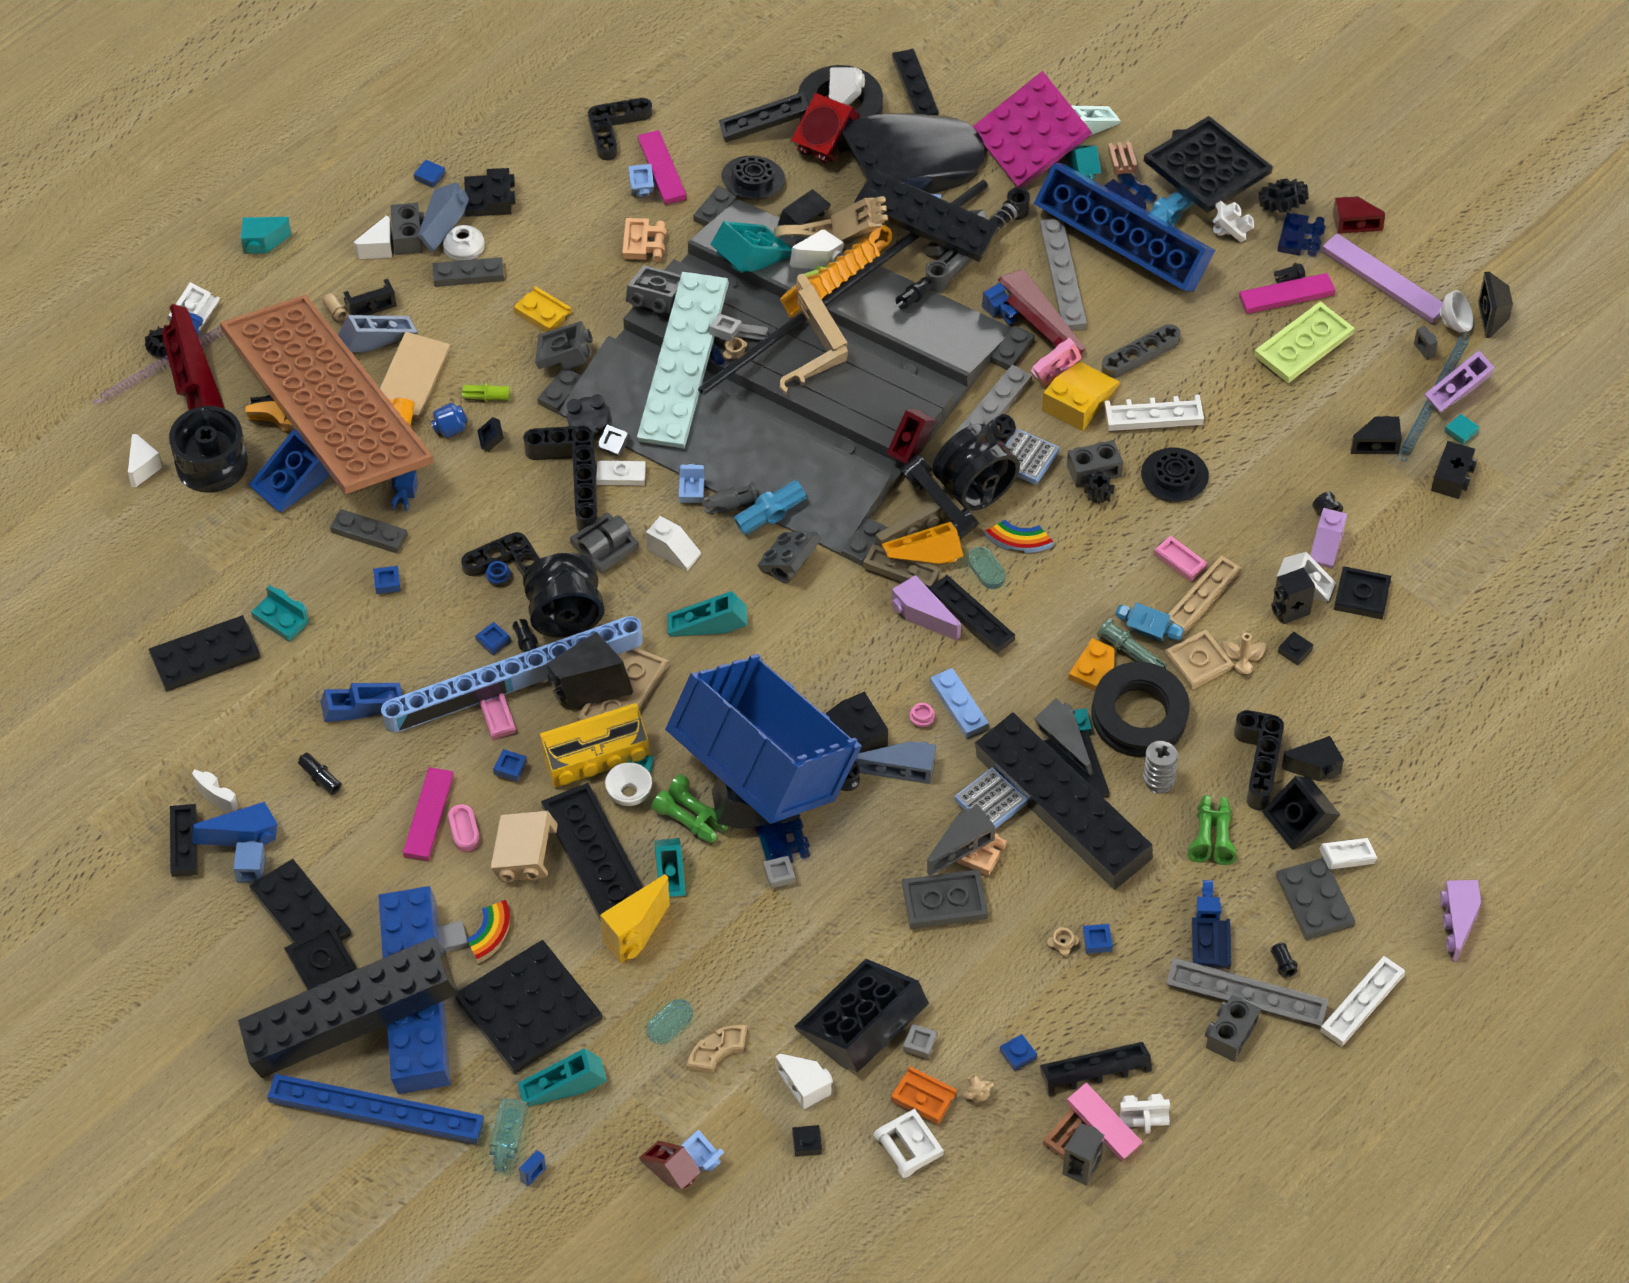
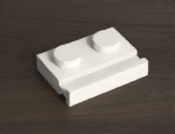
M190 282L175 305L186 307L190 313L197 314L203 318V324L199 327L200 332L219 304L220 298L218 296L215 298L210 295V292ZM171 312L169 313L168 318H167V321H169V322H170L171 317H172Z

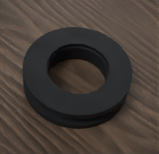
M832 65L820 68L803 80L798 93L805 92L809 105L815 93L822 96L829 94L830 68L857 67ZM860 69L865 76V85L861 87V94L857 97L861 100L862 105L856 111L861 115L860 118L882 114L883 92L881 86L871 74Z
M1148 662L1124 663L1108 671L1096 687L1091 707L1092 722L1102 740L1121 753L1137 757H1146L1147 747L1156 741H1165L1174 746L1184 733L1190 712L1189 697L1181 681L1167 669ZM1140 690L1148 692L1161 701L1165 708L1166 716L1161 723L1153 727L1140 728L1131 726L1118 715L1115 702L1119 696L1128 691Z

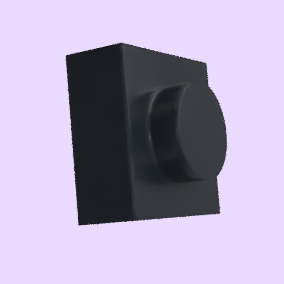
M494 417L477 430L481 449L489 452L504 439L500 420Z
M1293 631L1278 647V653L1298 666L1313 650L1314 644Z
M819 1125L792 1127L795 1157L822 1154Z

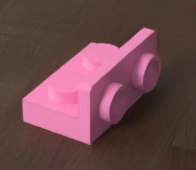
M1068 338L1063 343L1057 345L1047 356L1038 360L1031 372L1046 387L1058 375L1069 369L1082 357L1076 344Z

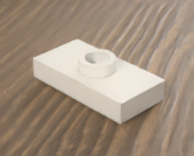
M597 461L596 485L645 486L646 461Z
M1368 838L1323 843L1319 849L1329 870L1375 864L1378 859Z

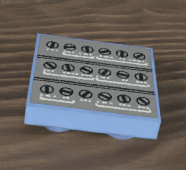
M1018 428L1006 443V446L1020 462V470L1017 477L1034 485L1038 484L1059 453L1058 446Z
M993 768L989 769L955 795L954 800L963 809H971L979 805L995 825V829L1027 805V799Z

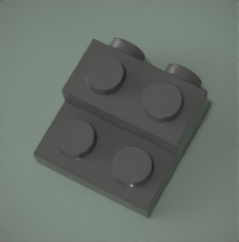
M643 265L627 285L626 302L634 307L651 308L657 313H671L681 275Z
M582 321L539 334L535 358L538 369L552 367L561 362L565 370L571 367H579L586 363V358L591 356V349L588 343L593 342L590 330L586 329Z

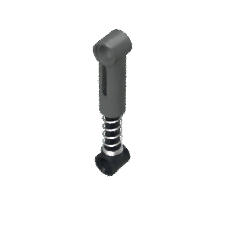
M1020 187L1009 190L1007 200L1003 203L1001 209L997 210L995 215H991L989 220L999 224L998 233L1000 228L1006 227V223L1012 222V219L1020 220L1027 217L1030 203L1029 192ZM953 250L947 251L939 260H934L927 264L925 277H928L930 280L925 284L928 285L932 282V290L937 293L945 291L948 287V282L973 259Z

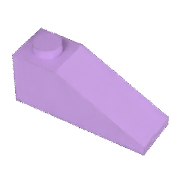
M1477 351L1424 396L1441 413L1491 377L1495 367L1480 351Z
M916 575L892 589L891 606L896 613H901L906 620L954 640L960 639L961 623Z

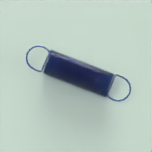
M713 341L710 354L716 365L720 367L725 360Z

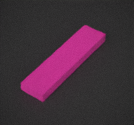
M657 130L638 135L639 145L647 164L652 166V176L664 205L686 200V193L660 131Z
M1324 273L1240 291L1239 299L1246 314L1333 296L1335 295V288L1329 274Z
M428 767L403 850V857L429 861L454 778L453 771Z

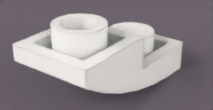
M194 769L192 775L195 787L207 801L227 813L236 811L239 808L236 794L230 789L220 788L217 777L210 772H200Z

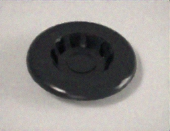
M742 156L731 160L724 166L722 181L726 188L735 195L747 199H763L775 195L782 189L785 183V174L782 168L770 159L760 156Z
M1177 447L1163 448L1155 451L1146 458L1141 469V477L1145 487L1153 495L1167 501L1180 502L1196 497L1204 490L1209 479L1208 468L1205 462L1192 451Z

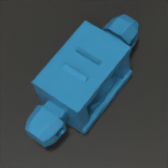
M1137 602L1133 610L1129 606L1119 605L1115 613L1118 619L1124 622L1128 620L1126 624L1128 630L1164 643L1167 635L1169 639L1181 640L1184 633L1180 626L1172 624L1171 615Z

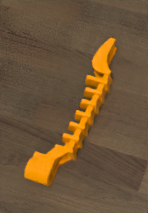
M882 225V227L862 236L858 240V244H853L852 249L844 251V255L838 256L836 262L828 263V268H821L818 270L819 274L807 277L820 299H823L826 294H830L834 288H838L842 282H846L848 277L856 274V271L863 269L865 264L871 263L873 258L880 256L879 252L892 241V232L888 226ZM796 285L780 298L789 318L794 317L801 311L797 304L799 295Z
M406 398L389 399L411 427L415 403ZM275 401L254 403L245 408L248 420L271 421L278 425L283 432H292L295 429Z

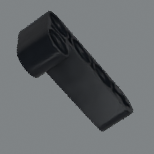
M1244 710L1238 713L1236 717L1234 736L1242 743L1257 745L1249 782L1247 804L1254 810H1263L1270 803L1284 722L1276 715ZM1263 789L1262 793H1257V790Z

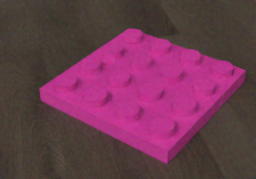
M1043 71L972 126L981 136L985 146L1017 187L1020 188L1026 187L1050 168L1053 163H1056L1093 134Z

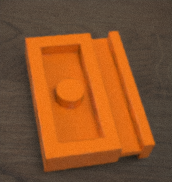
M909 1066L906 1075L903 1076L891 1095V1102L909 1111L915 1109L921 1117L939 1125L952 1100L956 1097L957 1089Z

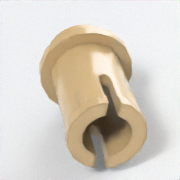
M333 293L323 297L322 304L330 311L332 319L338 322L344 321L348 316L347 306L341 304Z

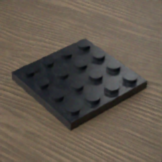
M1207 116L1146 153L1143 162L1206 213L1214 210L1216 203L1220 201L1225 203L1270 175L1273 170L1271 164L1210 116Z
M543 939L458 991V995L455 996L457 1002L513 1074L603 1019L600 1010Z

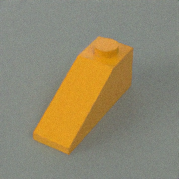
M952 522L882 543L883 550L887 557L942 564L952 563L957 558L963 557L958 533Z

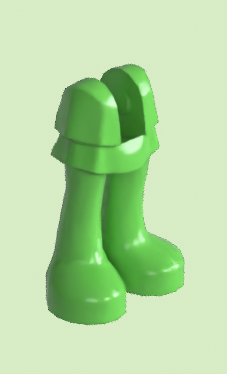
M679 774L670 784L668 792L663 790L655 797L651 809L658 814L674 818L686 825L693 835L713 843L717 840V835L706 822L721 833H724L728 826L717 823L715 809L704 805L694 798L689 792V779L685 775ZM675 801L682 804L684 807L688 808L696 815H698L697 818L693 817L685 810H683L681 807H679L675 803Z
M1204 795L1197 807L1199 810L1197 813L1199 819L1198 836L1188 847V858L1197 863L1205 862L1210 858L1212 851L1211 826L1216 827L1213 858L1220 865H1230L1236 861L1237 853L1236 848L1229 839V821L1231 820L1230 813L1232 812L1227 797H1220L1218 811L1211 810V796Z

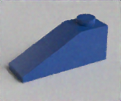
M264 801L193 824L192 842L193 844L236 847L237 842L255 841L266 845L276 840L278 824Z

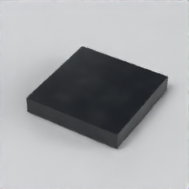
M1343 566L1334 610L1383 620L1392 576Z
M331 923L284 948L306 990H310L357 969Z

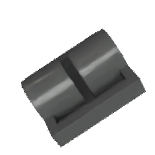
M609 512L597 519L592 525H588L570 537V543L583 556L591 559L600 573L639 548V542L631 535L626 521L619 515L613 517Z
M783 532L777 537L773 546L764 553L757 566L761 572H770L778 581L789 583L822 539L817 532Z

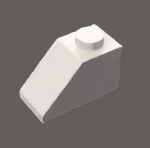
M830 68L829 98L850 105L861 94V87L865 85L864 74L858 68Z
M823 229L792 247L790 266L806 269L828 266V263L836 262L838 256H843L844 242Z
M659 516L646 532L647 550L686 571L701 556V551L683 529L662 516Z
M1307 552L1283 559L1277 577L1304 567L1315 584L1313 599L1323 602L1329 601L1336 582Z
M784 1054L775 1056L777 1072L803 1110L831 1095L833 1079L828 1070L822 1069L817 1061Z

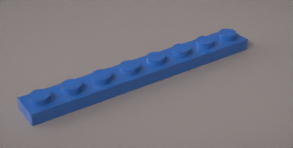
M275 1074L267 1096L270 1103L474 1144L478 1143L484 1123V1115Z

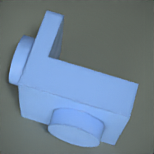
M651 164L629 166L631 195L636 194L637 197H646L650 193H654Z
M695 464L680 465L679 503H702L704 499V466Z
M699 1130L695 1131L680 1145L685 1147L701 1172L705 1170L711 1172L721 1163L718 1158L724 1151L721 1148L716 1150Z

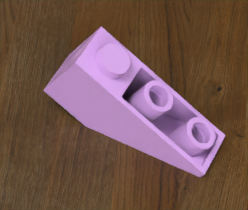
M1478 880L1446 881L1444 891H1440V905L1445 907L1446 912L1443 914V926L1449 932V936L1446 938L1447 952L1452 953L1453 962H1457L1478 916L1481 905Z

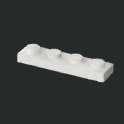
M1383 956L1321 1026L1320 1032L1342 1047L1404 977L1405 970Z

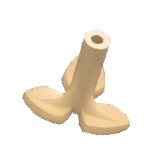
M1247 632L1242 634L1240 648L1234 643L1222 642V649L1229 659L1239 660L1234 667L1241 674L1252 672L1253 666L1248 660L1258 661L1263 656L1266 648L1264 642L1251 645L1252 635Z

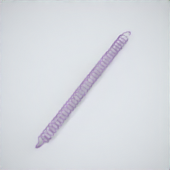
M218 326V329L216 330L219 332L220 336H222L221 332L219 331L220 326ZM214 329V331L211 330L210 333L207 332V336H206V337H207V339H208V341H209L210 343H211V341H210V339L208 338V334H210L211 337H212V339L215 341L214 337H213L212 334H211V332H214V333H215V329ZM165 356V359H164V360L166 361L167 365L170 366L169 363H168L167 360H166V357H168V356ZM158 360V363L154 362V365H150V367H146V369H143V370H145V371L147 372V374L149 375V377H151V376H150V374H149L147 368H149V369L151 370L152 374L154 375V372L152 371L151 366H153V367L155 368L156 372L158 373V370H157L156 367H155V363L159 366L160 370L162 371V368H161L160 365H159V361H160V360ZM143 370L142 372L139 371V374L135 373V376H133L138 383L139 381L136 378V374L140 377L141 381H143V379L140 376V372L144 375L145 379H147ZM132 376L131 378L128 377L127 380H124L129 384L130 388L132 386L130 385L128 379H130L132 383L135 385ZM124 381L120 382V385L116 384V387L112 386V389H110L115 396L116 394L113 390V387L120 394L119 390L117 389V385L124 392L123 388L121 387V383L125 386L126 390H128ZM108 389V391L105 390L104 393H101V394H103V395L106 397V399L109 401V399L107 398V396H106V394H105V392H107V393L110 395V397L112 398V396H111V394H110V392H109V389ZM100 394L101 400H99L98 402L103 401L105 403V401L102 398V395Z

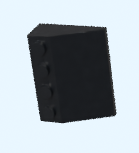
M865 959L794 1027L796 1031L839 1065L858 1073L903 1028L919 1015L929 1002L918 980Z

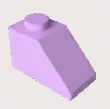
M1323 508L1310 554L1320 566L1333 569L1345 529L1346 513Z

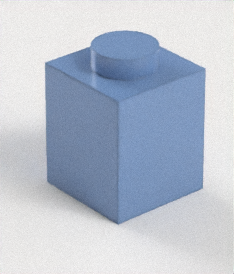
M255 841L237 842L233 868L237 883H254L264 876L266 855L263 843Z

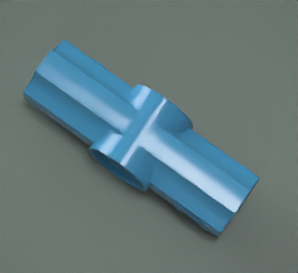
M1177 190L1168 198H1159L1149 213L1173 226L1178 222L1182 213L1193 205L1194 202Z
M794 480L774 493L769 491L760 495L753 506L734 516V521L742 534L746 536L767 522L774 524L780 521L785 516L787 510L807 499L806 493L800 483Z

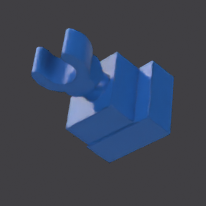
M998 283L983 292L982 307L993 318L1001 314L1005 322L1010 325L1017 321L1014 316L1018 312L1006 301L1009 298L1005 293L1006 288L1001 283Z
M410 471L391 478L392 487L396 490V496L391 500L393 510H396L398 503H404L405 511H408V498L415 499L418 487L416 471Z
M1203 880L1202 897H1197L1195 918H1218L1220 920V897H1213V880Z

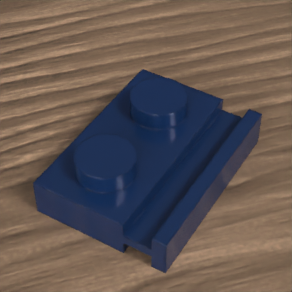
M1192 917V962L1215 969L1226 967V970H1230V919L1222 921L1218 920V918Z

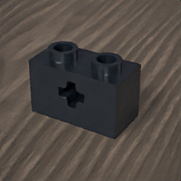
M1447 441L1434 475L1431 491L1459 499L1462 490L1467 491L1471 480L1468 474L1469 472L1474 473L1477 459H1474L1475 448Z
M1304 567L1277 577L1271 607L1275 616H1279L1283 624L1308 616L1311 613L1315 584Z

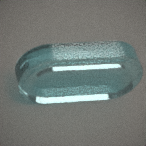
M985 547L973 548L968 555V564L980 582L989 589L1001 587L1005 582L1003 567L989 549Z
M675 999L668 1003L648 1022V1038L657 1044H663L671 1040L691 1021L693 1014L690 1003L683 999Z

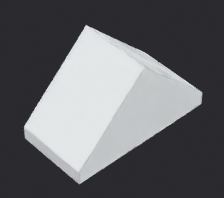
M385 216L354 241L356 258H392V231L388 216Z
M132 434L128 476L131 487H137L162 468L159 453L140 436Z

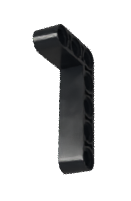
M587 426L534 428L526 431L523 440L525 455L529 459L573 458L577 530L580 531L588 525L595 523L598 519L592 429Z

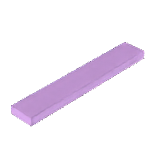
M1338 233L1323 245L1322 252L1431 324L1440 317V308L1443 302Z

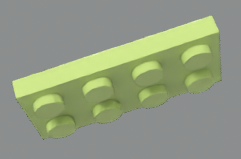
M1320 301L1258 347L1254 352V356L1289 383L1354 334V327Z

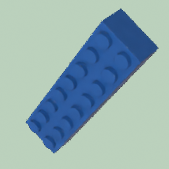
M1053 163L1033 203L1184 291H1195L1216 251L1065 164Z
M430 886L378 895L383 958L434 936L439 942L437 903ZM444 1001L387 1025L391 1081L398 1094L451 1085Z

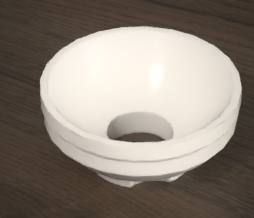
M468 225L452 228L443 239L444 253L454 261L474 260L483 253L485 248L482 233L477 228ZM461 232H466L469 234V236L465 239H459L456 237V235Z
M1458 290L1446 294L1440 308V317L1443 319L1444 325L1459 333L1470 331L1473 327V313L1467 298Z
M622 763L612 768L606 776V791L615 803L622 806H634L645 801L651 793L652 778L648 770L636 763ZM626 787H633L637 790L636 794L630 797L623 795L622 791Z

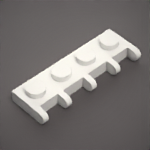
M1194 395V401H1179L1178 396H1173V402L1155 403V398H1149L1148 404L1133 405L1131 399H1126V405L1111 406L1110 401H1104L1108 431L1203 425L1204 422L1200 395Z

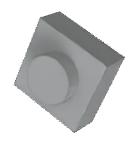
M719 314L710 326V334L732 341L741 328V321Z
M789 856L763 862V868L770 889L795 883V875Z
M912 1024L904 1043L903 1051L929 1059L937 1039V1031Z

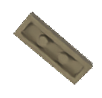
M935 501L877 533L876 545L882 547V543L937 526L941 522L940 505Z
M874 544L863 561V568L901 582H905L916 575L928 589L936 583L941 572V568L925 562L887 557L883 548Z

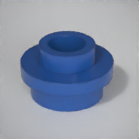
M494 561L486 569V578L492 584H503L510 578V569L504 562Z

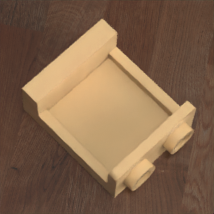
M548 811L500 816L491 869L500 881L536 880L548 876V871L543 865L548 834L556 833L558 826Z

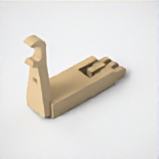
M885 197L864 198L833 214L831 219L804 225H782L775 227V238L784 235H791L792 238H809L824 229L843 241L844 244H848L882 227V223L888 220V215H882V213L887 211L886 206H881L882 203L886 202Z
M804 274L797 276L796 290L799 295L797 304L827 352L783 376L780 380V390L784 395H787L788 387L785 386L786 383L796 379L800 382L801 386H804L806 378L846 361L848 356L846 339Z

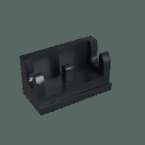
M812 189L782 209L777 225H804L817 215L821 217L825 215L824 211H827L831 204Z
M389 279L383 280L385 284L383 288L351 297L348 291L343 292L345 296L344 303L348 308L349 314L371 315L397 307L395 291Z

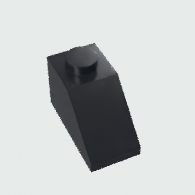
M1375 416L1353 435L1351 454H1399L1402 441L1400 417Z
M1331 736L1285 751L1282 767L1286 771L1311 778L1315 781L1333 779L1341 774L1344 759Z

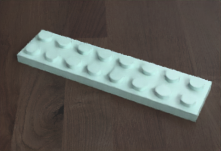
M682 272L638 431V442L685 449L699 397L698 388L702 385L715 337L710 334V326L718 315L721 314L729 285L728 278Z

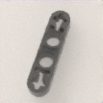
M1172 324L1164 325L1112 352L1102 360V373L1112 378H1117L1176 347L1180 342V329ZM1153 343L1157 347L1155 349H1148L1144 345ZM1134 353L1138 357L1136 359H1128L1125 355Z

